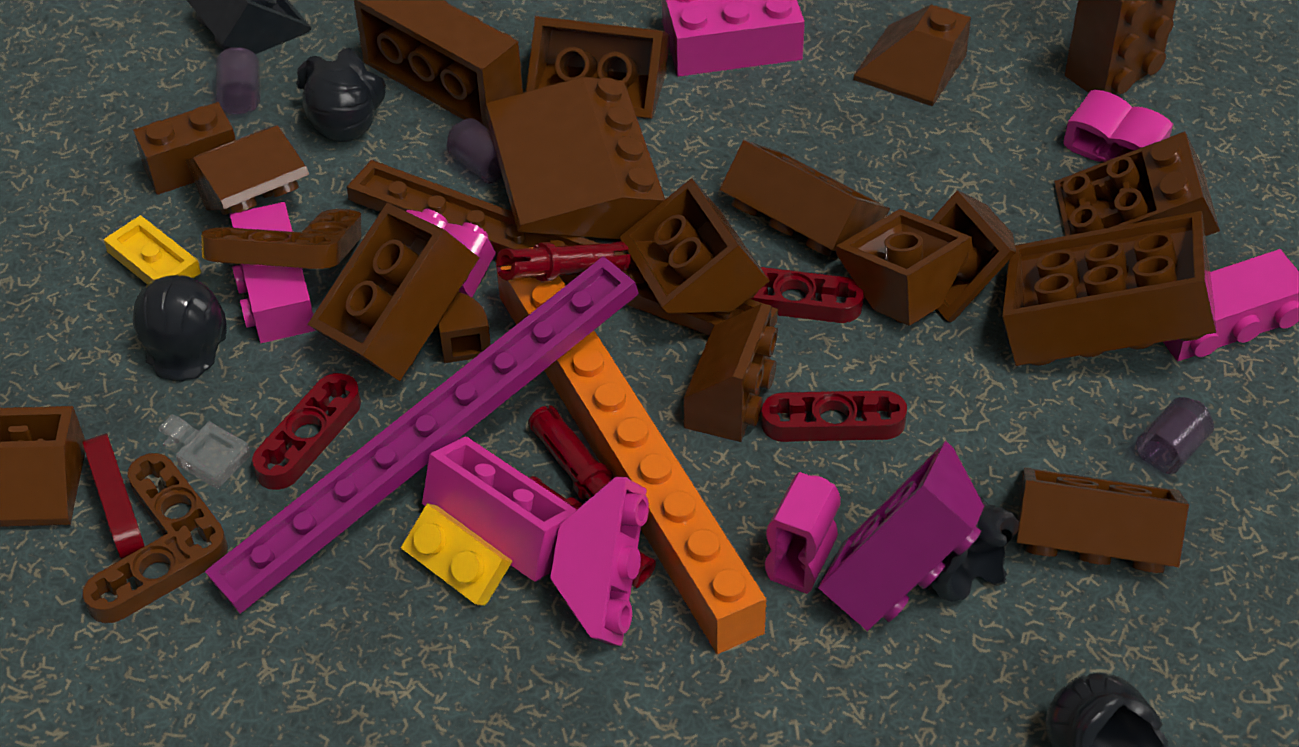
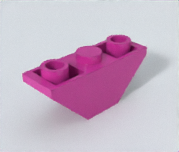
M615 477L559 525L550 577L588 635L593 639L615 646H622L624 633L629 630L632 622V606L629 602L632 581L637 577L641 563L638 550L641 526L646 523L649 513V503L646 496L647 489L626 477Z

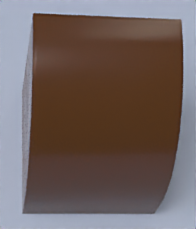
M457 292L438 323L444 363L474 359L491 345L489 325L484 309L469 295Z

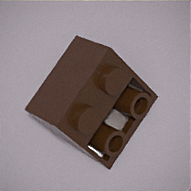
M278 125L259 130L185 160L206 210H220L222 215L239 213L258 205L255 199L258 195L262 194L264 198L270 196L278 197L299 188L297 179L309 175L306 165Z
M760 304L713 326L684 396L685 429L742 442L747 426L757 425L763 403V398L759 395L762 388H771L777 365L775 360L770 359L778 336V328L771 327V305Z
M73 406L0 408V526L71 525L85 456V449L82 443L85 437Z

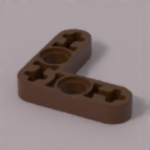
M349 209L326 210L321 212L302 232L230 227L207 229L201 234L202 258L220 263L309 269L334 267L343 260L361 239V213Z
M148 453L138 457L128 468L127 476L135 497L164 536L98 572L87 581L83 588V598L90 616L96 621L115 623L128 617L204 573L227 554L228 544L221 524L174 463L163 454ZM154 474L157 478L161 477L164 489L158 493L154 483L149 478L145 479V477ZM185 503L191 506L189 512L183 517L171 519L164 516L166 510L172 505ZM197 527V531L202 539L207 543L211 542V544L205 548H202L199 544H194L191 531ZM164 562L170 565V569L162 577L149 579L143 576V572L151 564ZM130 577H134L137 588L134 590L130 582L127 583V579ZM110 591L114 596L117 595L118 598L108 602L101 595Z

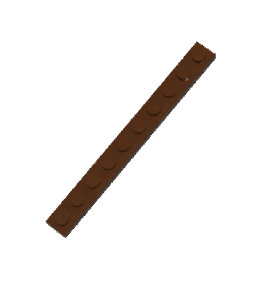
M370 160L347 186L348 200L379 212L382 211L386 203H389L404 211L415 210L422 212L424 209L436 211L451 224L461 226L465 222L475 224L488 234V239L496 252V256L505 248L525 249L534 247L542 242H550L556 247L600 244L581 236L518 232L512 211L374 160ZM615 252V255H626V254H627V253H624V252ZM632 257L628 269L624 271L636 283L639 293L626 305L709 336L714 325L763 304L750 299L743 302L732 312L667 313L661 307ZM580 274L559 276L562 281L570 283ZM772 307L771 327H774L777 323L778 309Z

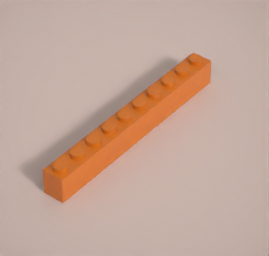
M511 266L497 267L500 299L516 325L566 286L560 276L552 279V281L544 282L537 280L535 277L505 281L499 276L498 272L511 269ZM592 331L544 370L600 463H604L613 473V479L615 477H626L647 489L646 496L649 503V513L646 523L641 526V530L717 654L765 634L766 597L596 332Z

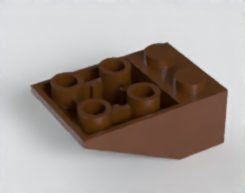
M1185 131L1054 181L1066 236L1202 211L1205 236L1220 231L1202 165Z

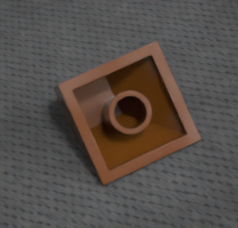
M931 4L889 24L855 72L853 80L933 107L967 54L971 17Z
M958 190L931 219L933 222L972 237V246L942 306L937 308L949 322L954 321L1016 253L1013 233L986 204Z
M898 209L836 246V254L857 286L863 290V295L873 310L910 326L942 306L972 246V237L903 209Z

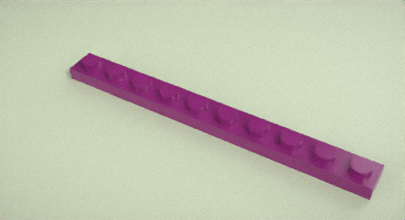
M601 257L205 571L207 576L241 614L427 465L430 453L458 440L639 294L636 283L607 258Z

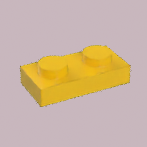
M141 215L103 239L107 252L146 284L169 275H184L194 278L201 273L199 262L195 257Z
M428 503L401 546V549L477 605L485 606L513 562L439 506Z

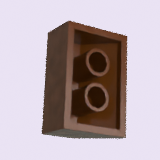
M535 16L526 92L580 77L612 78L624 81L636 117L653 119L666 74L670 35L661 30Z
M746 140L742 141L719 189L734 197L731 205L753 216H756L758 211L771 217L768 222L769 226L790 236H793L796 230L809 237L805 245L827 256H831L833 250L836 251L838 244L885 218L891 209L781 151Z
M692 178L620 236L622 242L628 246L629 254L656 299L667 313L732 312L743 302L753 298L759 289L770 281L723 213Z
M1024 467L1018 512L1020 524L1016 540L1017 543L1026 544V552L1036 555L1053 557L1057 556L1058 549L1079 552L1078 559L1089 563L1109 565L1111 564V557L1133 560L1132 567L1141 571L1164 573L1165 565L1180 566L1189 503L1181 492L1175 489Z

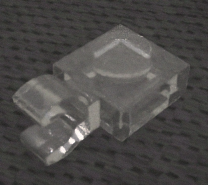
M171 415L159 427V431L168 436L163 442V446L176 454L179 467L216 489H219L251 456L248 443L210 421L199 431L182 418Z

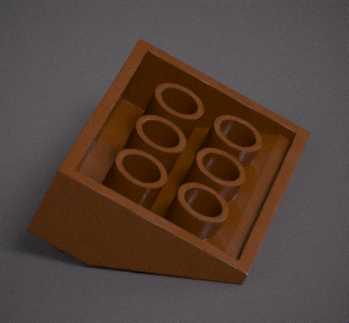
M580 77L486 103L484 112L518 232L620 239L622 234L665 200L624 81L612 78Z
M1202 211L1015 245L1016 253L1009 260L1003 320L1016 366L1025 364L1046 365L1056 359L1074 356L1095 357L1104 351L1128 347L1131 349H1144L1154 343L1176 339L1193 341L1204 335L1216 333L1215 306Z

